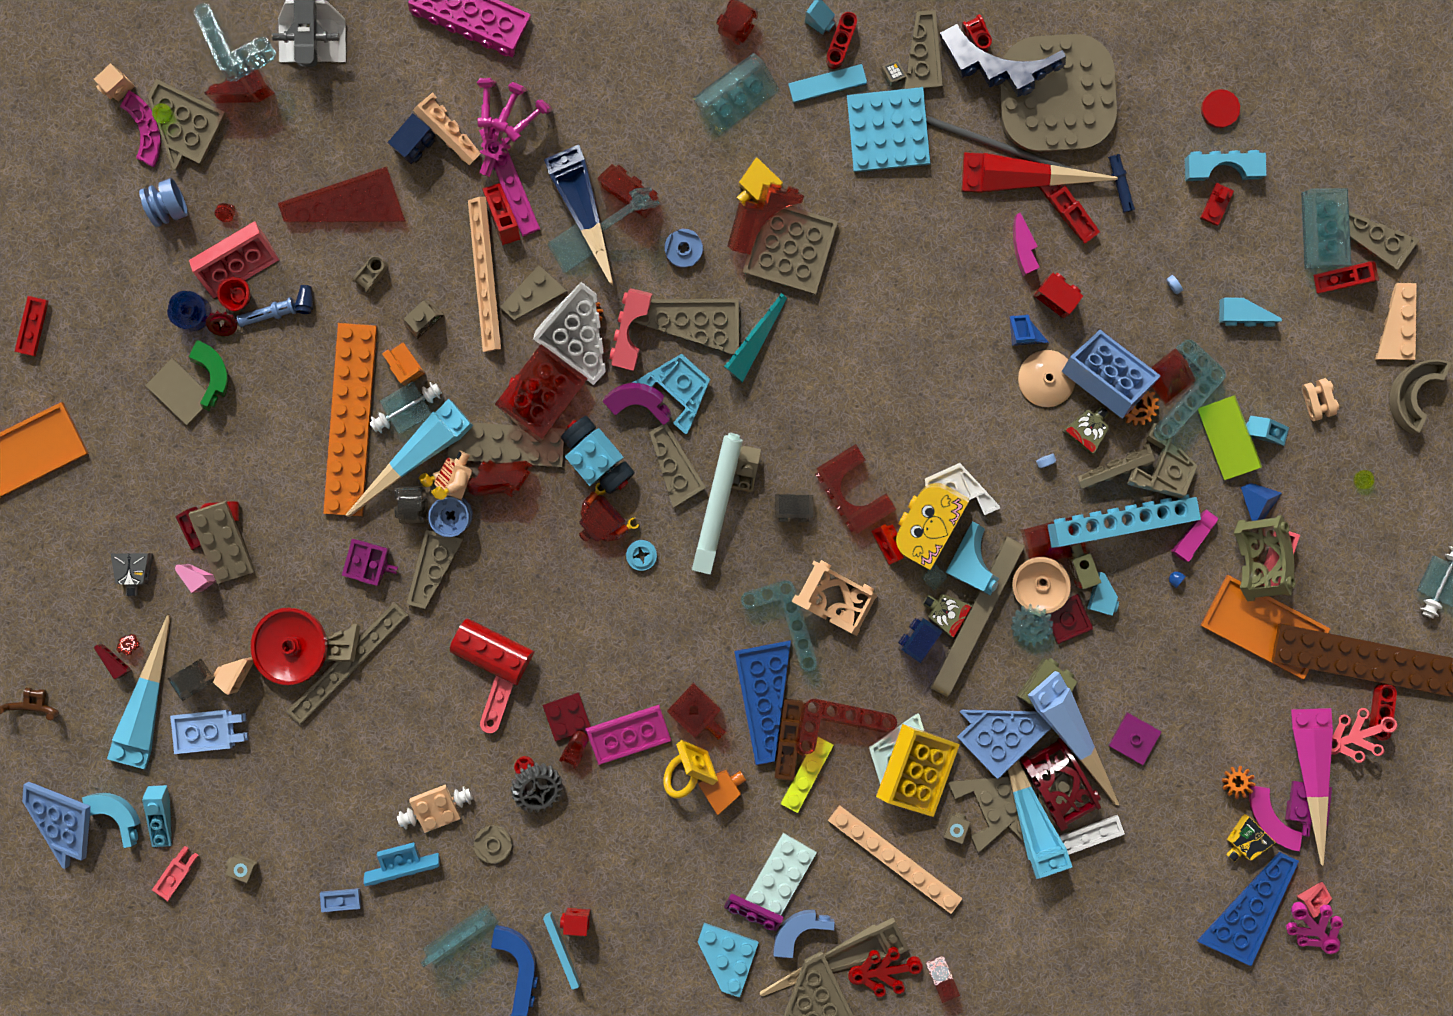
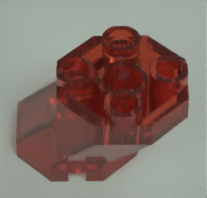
M492 460L488 462L483 461L478 468L479 474L477 477H472L467 484V487L470 488L468 492L474 496L506 493L510 497H514L515 494L512 492L514 490L519 491L530 474L528 468L533 469L534 465L528 461L496 464Z

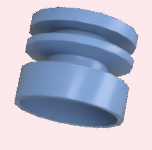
M169 178L159 182V192L153 185L149 186L148 189H140L139 193L143 209L155 227H160L162 222L165 224L169 223V214L174 220L188 216L185 200L174 179Z
M447 495L445 499H438L432 504L428 520L431 528L437 534L444 537H453L469 527L473 512L471 505L465 498L460 500ZM448 511H455L454 516L456 517V519H449Z

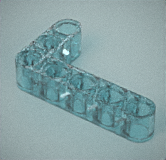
M202 3L195 8V17L217 66L227 80L236 81L275 59L276 51L265 37L256 38L233 51L222 25L211 7L206 3Z
M1188 339L1177 345L1175 355L1199 379L1155 426L1154 436L1158 440L1163 441L1174 436L1226 377L1225 370L1193 340ZM1183 346L1189 349V354L1184 352ZM1197 359L1203 362V367L1198 365ZM1211 372L1217 375V380L1212 378ZM1199 386L1205 389L1204 394L1200 392ZM1187 399L1192 401V407L1187 405ZM1175 413L1180 415V421L1175 419ZM1163 426L1168 429V435L1162 432Z
M782 580L744 592L740 598L741 604L748 609L778 600L781 601L799 664L804 671L814 670L817 666V660L801 606L797 605V609L791 613L786 610L787 603L792 602L794 596L797 595L793 583L788 580ZM784 583H788L791 586V591L788 594H783L780 590ZM765 589H771L773 592V596L769 600L762 597V592ZM747 594H751L755 598L752 605L744 603L743 599ZM795 620L802 622V628L799 631L792 629L791 625ZM800 639L807 640L808 645L805 649L798 648L797 642ZM806 657L813 659L811 667L803 666V660Z

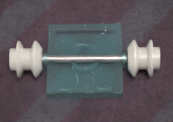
M412 381L380 400L387 415L385 416V414L379 412L378 418L371 417L372 421L370 424L374 431L382 433V428L390 429V422L392 421L397 432L401 434L427 419L432 412L425 401L433 403V398L441 399L440 394L442 392L438 385H433L430 382V387L425 388L423 386V394H420L415 383Z
M1449 546L1452 550L1451 553L1445 554L1449 560L1448 562L1437 556H1432L1416 590L1431 597V599L1424 600L1426 607L1420 609L1423 611V615L1432 619L1434 616L1439 617L1436 613L1438 609H1443L1441 604L1438 603L1439 601L1453 607L1452 546Z

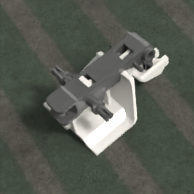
M286 0L278 17L279 33H272V40L279 41V62H296L301 67H315L317 62H346L345 18L327 0Z

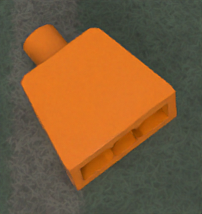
M727 769L716 773L718 781L714 785L701 780L698 781L699 787L717 815L740 796L741 792L737 786L746 781L741 771L733 776H730Z

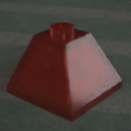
M1176 348L1169 351L1150 367L1160 375V378L1152 388L1165 404L1196 380L1188 362Z

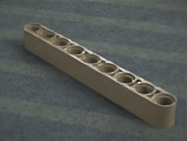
M1008 536L1003 540L989 568V571L999 578L998 586L991 596L978 590L971 604L972 607L962 622L931 683L930 689L946 697L950 695L1024 548V544Z

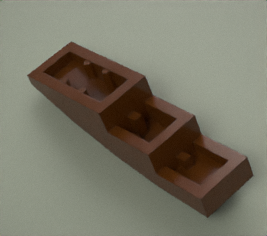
M784 698L775 769L776 779L794 781L803 709L802 700Z

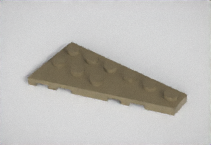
M652 299L648 314L639 316L632 321L633 323L732 355L739 348V299Z

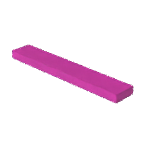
M492 127V134L494 139L496 129ZM484 129L479 130L481 137L484 135ZM495 142L491 144L493 153H497L499 150V146ZM508 152L506 156H503V162L496 160L494 168L520 232L525 237L539 231L540 227Z

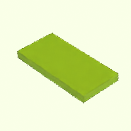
M1235 395L1198 408L1224 480L1262 467Z

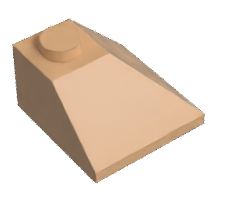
M252 657L219 666L213 675L215 677L213 683L228 695L238 692L254 663Z

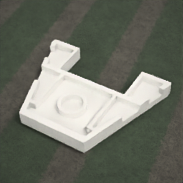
M961 463L925 478V487L932 483H942L970 499L976 497L984 515L1000 509L995 500Z

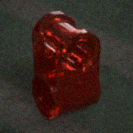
M583 731L575 732L565 747L559 761L572 765L573 769L576 770L589 742L588 735Z

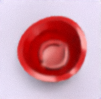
M231 277L220 283L217 297L222 306L231 311H238L249 303L251 292L245 280Z

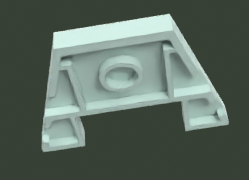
M919 713L902 723L924 731ZM902 724L869 747L880 784Z

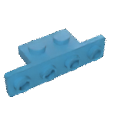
M415 842L377 852V858L381 868L365 872L364 885H376L380 882L395 880L399 877L414 875L426 870H433L440 865L439 853L420 857Z

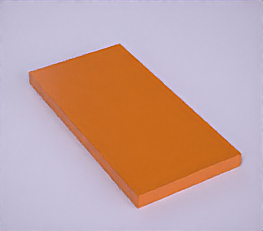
M63 402L0 432V498L89 454Z
M1226 575L1200 626L1304 680L1309 671L1308 668L1271 661L1278 623L1329 633L1330 628L1269 596L1257 597L1255 601H1247L1240 589L1241 581Z

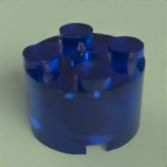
M180 291L174 294L169 300L167 309L169 320L175 326L187 331H198L206 326V319L211 313V306L207 299L192 291ZM188 308H192L190 314H187L189 312Z

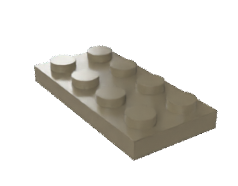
M227 501L195 510L188 514L217 584L254 572V567Z

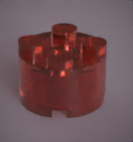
M730 0L724 15L721 14L717 19L716 24L719 25L718 33L733 43L740 45V41L743 43L753 30L755 25L752 24L753 19L757 20L758 11L739 0Z

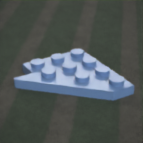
M961 710L960 713L971 724L957 738L999 779L1052 727L1038 712Z
M31 782L25 783L23 785L22 802L61 867L65 869L70 866V857L78 860L85 859L87 856L91 806Z

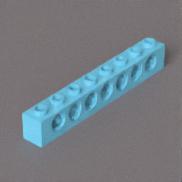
M1187 494L1183 498L1177 497L1178 500L1172 501V498L1161 499L1160 504H1154V501L1142 503L1143 507L1137 508L1136 504L1125 506V510L1119 511V508L1107 509L1108 513L1101 514V511L1089 513L1090 517L1085 518L1081 514L1072 516V520L1066 521L1065 518L1054 519L1053 524H1048L1051 546L1061 547L1201 520L1197 497L1189 498V494ZM1176 506L1178 507V510H1179L1178 514H1176V512H1175V507H1176ZM1158 509L1161 511L1160 518L1157 515ZM1140 513L1144 515L1143 521L1140 519ZM1123 516H1125V518H1126V524H1125V525H1124L1123 522H1122V517H1123ZM1105 519L1108 520V528H1106L1104 525ZM1087 523L1091 525L1090 531L1086 528ZM1069 526L1073 528L1072 535L1068 531Z

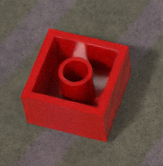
M1051 273L1033 296L1064 319L1070 315L1083 298V295L1078 287L1067 284L1065 282L1066 279L1062 275Z

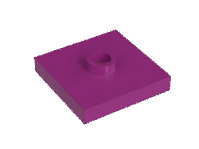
M1127 712L1108 746L1143 765L1161 731Z

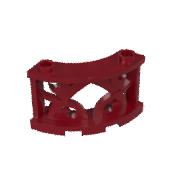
M1058 738L1057 742L1030 757L1026 755L1020 761L1037 791L1039 790L1043 796L1046 807L1062 832L1068 828V824L1095 809H1101L1099 804L1101 798L1096 790H1092L1083 771L1071 754L1072 750L1061 738ZM1060 750L1064 755V759L1059 760L1056 755L1054 757L1055 764L1051 763L1049 756ZM1043 759L1046 760V764L1034 765ZM1068 761L1074 769L1065 766L1068 763ZM1046 770L1050 771L1049 781H1045L1042 778L1043 774L1048 775ZM1054 770L1064 772L1073 777L1070 797L1059 791L1049 792L1048 788L1052 786L1055 780ZM1080 780H1081V782H1082V784H1083V786H1084L1085 789L1079 790V788H1080ZM1084 794L1087 795L1090 802L1078 808L1074 803L1075 800L1083 803L1081 797ZM1062 796L1067 802L1065 803L1062 800L1061 804H1058L1056 798ZM1071 807L1074 809V811H1072V812H1070L1069 814L1065 815V814L1070 810Z

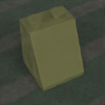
M1043 658L1017 696L1034 708L1028 694L1054 671L1061 674L1071 692L1077 681L1073 679L1075 675L1065 669L1063 672L1059 669V664L1051 658L1049 660Z

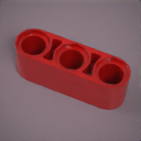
M852 12L842 14L826 57V63L831 69L841 67L857 25V17ZM849 19L853 22V25L846 26L843 21ZM843 37L847 42L839 44L836 39ZM837 55L840 61L833 62L830 56Z
M1379 684L1374 688L1369 728L1381 724L1382 719L1385 717L1394 718L1397 691L1393 686ZM1387 688L1388 695L1384 698L1382 691ZM1384 707L1386 713L1381 717L1379 712ZM1392 722L1386 724L1387 729L1393 728ZM1384 731L1380 736L1376 734L1371 737L1385 741L1391 737L1392 733Z

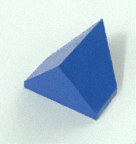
M1029 315L1010 316L1012 346L1049 343L1031 322Z
M1253 483L1241 487L1252 521L1263 520L1282 494L1281 492Z

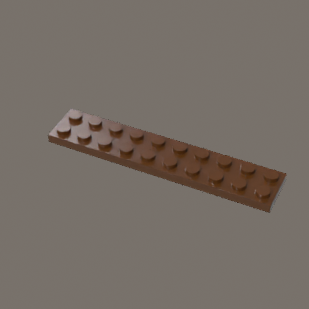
M1278 623L1271 660L1273 662L1453 697L1452 657Z

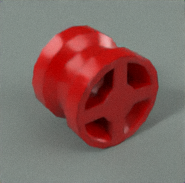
M528 756L520 757L514 764L515 772L521 774V768L526 770L528 764L533 767L534 761Z

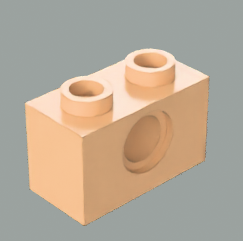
M111 63L94 78L98 83L97 89L110 100L114 98L118 102L127 94L128 90L131 91L135 87Z

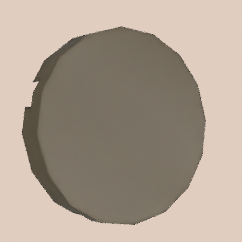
M488 825L482 828L474 839V851L478 858L486 863H500L507 858L512 849V838L509 832L498 825Z

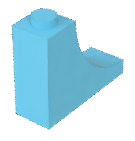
M972 521L946 573L991 596L998 586L999 578L988 570L982 559L981 540L985 528Z

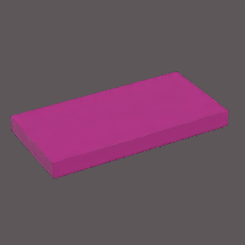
M660 705L586 728L598 765L671 741Z

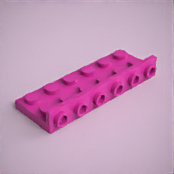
M500 0L408 1L409 11L414 16L423 17L434 25L439 24L445 27L449 32H457L467 40L477 41L485 48L495 49L501 55L510 57L514 56L515 48L531 18V14Z

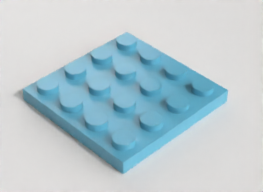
M923 87L847 95L854 172L930 165Z

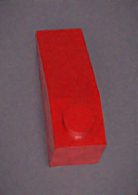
M498 183L482 188L502 245L521 240L517 222L501 184Z
M1373 261L1313 275L1317 294L1379 281L1376 262Z

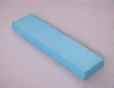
M860 64L788 83L792 101L796 103L867 84L863 65Z
M549 912L545 914L543 920L571 989H576L580 986L579 978L553 914Z

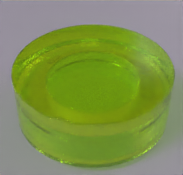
M160 103L154 106L152 116L157 122L166 124L171 121L173 111L168 105Z
M1361 470L1354 475L1353 481L1357 488L1368 489L1374 484V476L1368 470Z

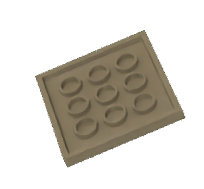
M764 199L742 273L816 295L838 221Z

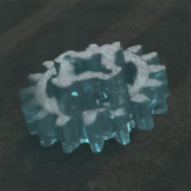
M1029 604L1028 609L1022 606L1021 612L1018 610L1015 612L1016 617L1012 618L1014 624L1011 625V629L1015 630L1014 636L1019 635V642L1025 640V645L1032 642V645L1035 646L1037 641L1042 645L1043 638L1049 639V634L1053 632L1051 627L1054 622L1049 621L1051 614H1045L1046 608L1041 611L1039 610V605L1033 608L1032 604ZM1025 615H1027V618L1025 620L1020 621Z

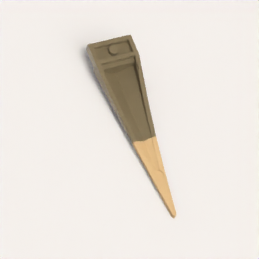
M891 918L877 926L875 924L826 952L824 956L832 972L862 965L872 950H877L882 960L891 947L898 948L900 954L909 950L894 918ZM801 968L762 990L760 996H765L796 984Z

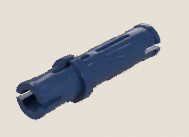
M1117 154L1108 157L1113 172L1111 176L1118 178L1115 180L1123 213L1135 210L1126 179L1127 172L1123 168L1121 155Z

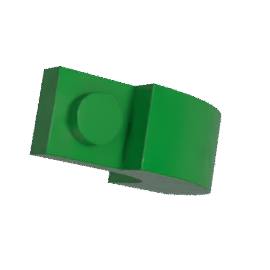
M197 340L189 355L190 362L205 368L210 374V384L200 402L201 407L209 411L211 406L214 407L218 401L217 394L225 397L228 389V374L220 355L209 345Z

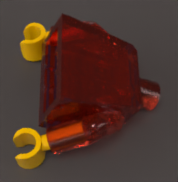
M600 483L596 484L595 492L592 491L582 503L580 512L582 518L579 523L584 529L579 533V536L585 542L591 537L597 542L601 539L605 542L618 540L626 535L629 529H636L639 524L635 527L630 525L631 520L635 518H630L627 525H625V519L602 496L606 493L605 489L603 491L598 490Z

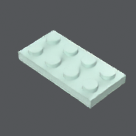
M783 833L745 900L781 915L817 852Z

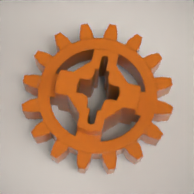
M1148 391L1142 397L1139 403L1141 408L1136 409L1135 405L1125 416L1127 418L1125 423L1133 421V426H1136L1138 421L1140 425H1145V420L1147 422L1152 421L1150 416H1156L1157 414L1154 410L1159 409V406L1155 405V402L1159 401V399L1153 398L1155 391L1151 393ZM1140 412L1146 414L1141 418H1136Z

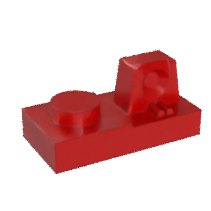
M1216 183L1200 219L1218 226L1234 190Z
M884 524L871 531L889 565L904 558L896 541L893 539L897 535L893 524L889 526Z

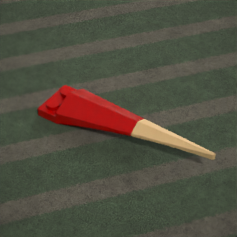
M964 152L961 192L983 193L1030 187L1115 181L1118 178L994 154Z

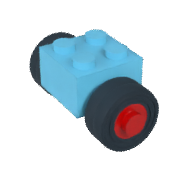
M584 416L578 421L574 420L567 426L568 429L562 434L561 439L572 450L565 458L587 484L591 486L601 479L599 483L608 494H612L618 488L620 490L623 489L635 472L626 461L613 468L624 457L599 428L596 429V425L588 416Z

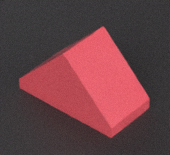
M1323 882L1296 896L1299 902L1306 905L1308 914L1313 918L1320 914V907L1327 905L1332 899Z

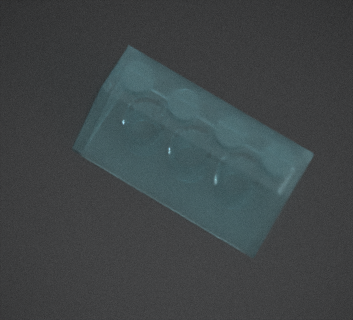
M752 53L696 95L693 100L719 135L777 92L779 88L764 61L755 53Z
M1312 188L1302 192L1305 269H1323L1351 265L1348 188Z

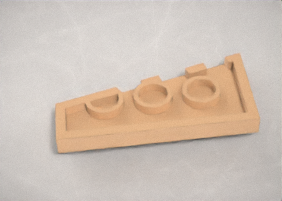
M1416 283L1395 284L1375 360H1415Z

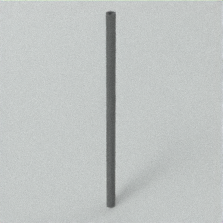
M926 115V123L1032 162L1071 168Z

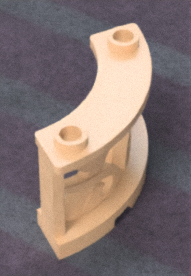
M822 560L820 563L813 561L812 564L815 566L799 596L795 595L792 602L825 620L827 616L830 617L829 622L857 636L866 615L878 596L873 593L874 588L866 584L862 587L831 570V565ZM830 574L836 577V579L830 580ZM846 583L849 584V585H851V586H853V587H855V588H853V589H851V590L849 591L848 586L846 585ZM839 585L845 604L835 603L825 611L827 600L822 591ZM860 593L868 597L863 608H857L853 605V602H863L857 599V595ZM819 594L820 597H821V601H820V603L817 604V603H816L817 599H820V598L817 596V595ZM837 608H845V611L840 609V615L836 614ZM854 611L860 612V614H859V616H858V618H857V620H856V622H855V624H854V626H853V622H854Z

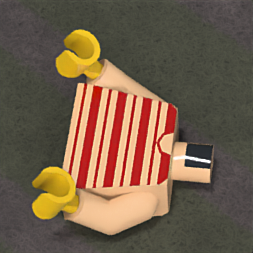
M459 451L455 460L447 458L441 470L433 473V476L430 477L427 473L420 475V482L424 487H430L433 481H435L434 484L437 487L432 491V494L437 499L443 500L449 495L462 500L472 470L466 465L470 455Z

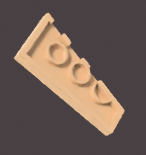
M432 92L413 111L419 119L424 121L435 134L445 141L448 147L452 148L459 155L461 160L470 165L481 153L466 134L460 133L457 122L449 119L446 115L447 110L443 105L439 106L435 101L437 97Z

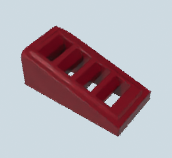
M99 644L94 646L95 651L113 679H119L132 671L128 665L105 645Z

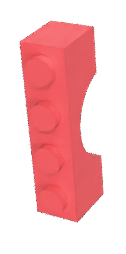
M632 288L628 290V293H624L622 303L625 304L624 311H620L618 322L621 325L620 329L615 331L614 341L617 342L615 348H612L609 359L612 360L611 365L633 371L636 368L640 349L632 343L629 336V327L635 318L648 314L652 293Z

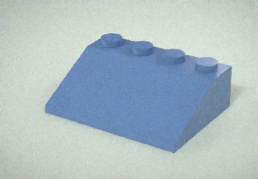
M1101 330L1094 334L1069 358L1062 370V373L1122 419L1160 378L1158 373Z

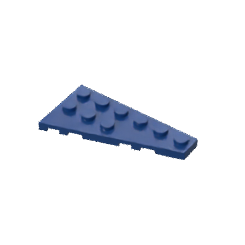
M791 640L734 651L756 765L775 761Z
M1279 852L1197 941L1252 966L1299 861Z

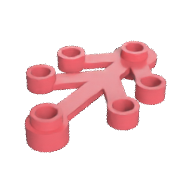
M1360 708L1350 734L1342 737L1345 727L1351 724V718L1345 714L1339 717V724L1332 736V742H1336L1337 747L1332 749L1331 754L1336 755L1341 752L1352 757L1357 763H1362L1366 759V755L1362 751H1354L1344 746L1354 743L1371 751L1375 756H1382L1385 752L1384 747L1380 744L1370 743L1364 740V738L1384 731L1386 733L1395 732L1398 728V723L1394 718L1385 717L1382 719L1381 724L1360 731L1364 721L1370 717V712L1366 708ZM1366 711L1367 716L1361 717L1360 713ZM1344 717L1348 718V723L1346 724L1342 723ZM1392 722L1393 728L1387 729L1386 724ZM1381 747V753L1376 754L1375 748ZM1359 753L1363 755L1361 760L1356 759V755Z

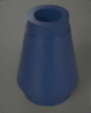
M300 285L294 305L296 308L295 312L311 314V310H313L311 286Z

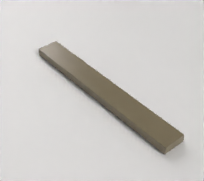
M394 602L358 638L354 662L336 661L295 702L287 713L299 725H302L409 615Z

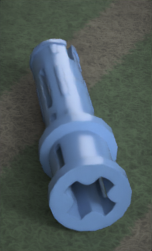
M289 297L286 301L272 302L269 307L237 315L238 324L240 327L272 317L279 319L281 316L289 313L296 314L295 302L292 297ZM262 313L264 314V315H262V316H258V317H255V318H250V317L255 316V315H259V314H262Z

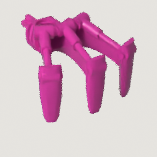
M479 78L477 84L480 88H483V105L481 107V118H478V127H484L482 138L486 141V143L482 142L481 144L483 150H480V153L486 156L479 173L490 177L496 160L504 161L503 156H506L508 153L505 149L511 148L510 143L517 141L521 137L519 133L539 114L551 112L552 107L542 99L535 102L537 109L513 128L508 126L507 120L518 95L523 94L527 89L517 83H510L508 88L512 94L506 107L503 108L499 119H492L490 116V88L494 87L497 82L492 80V78ZM492 127L496 129L494 139L492 134ZM503 132H505L508 136L502 141ZM493 142L499 146L497 153H493L491 150Z

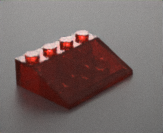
M541 344L497 400L495 406L527 434L541 443L586 384L588 378Z

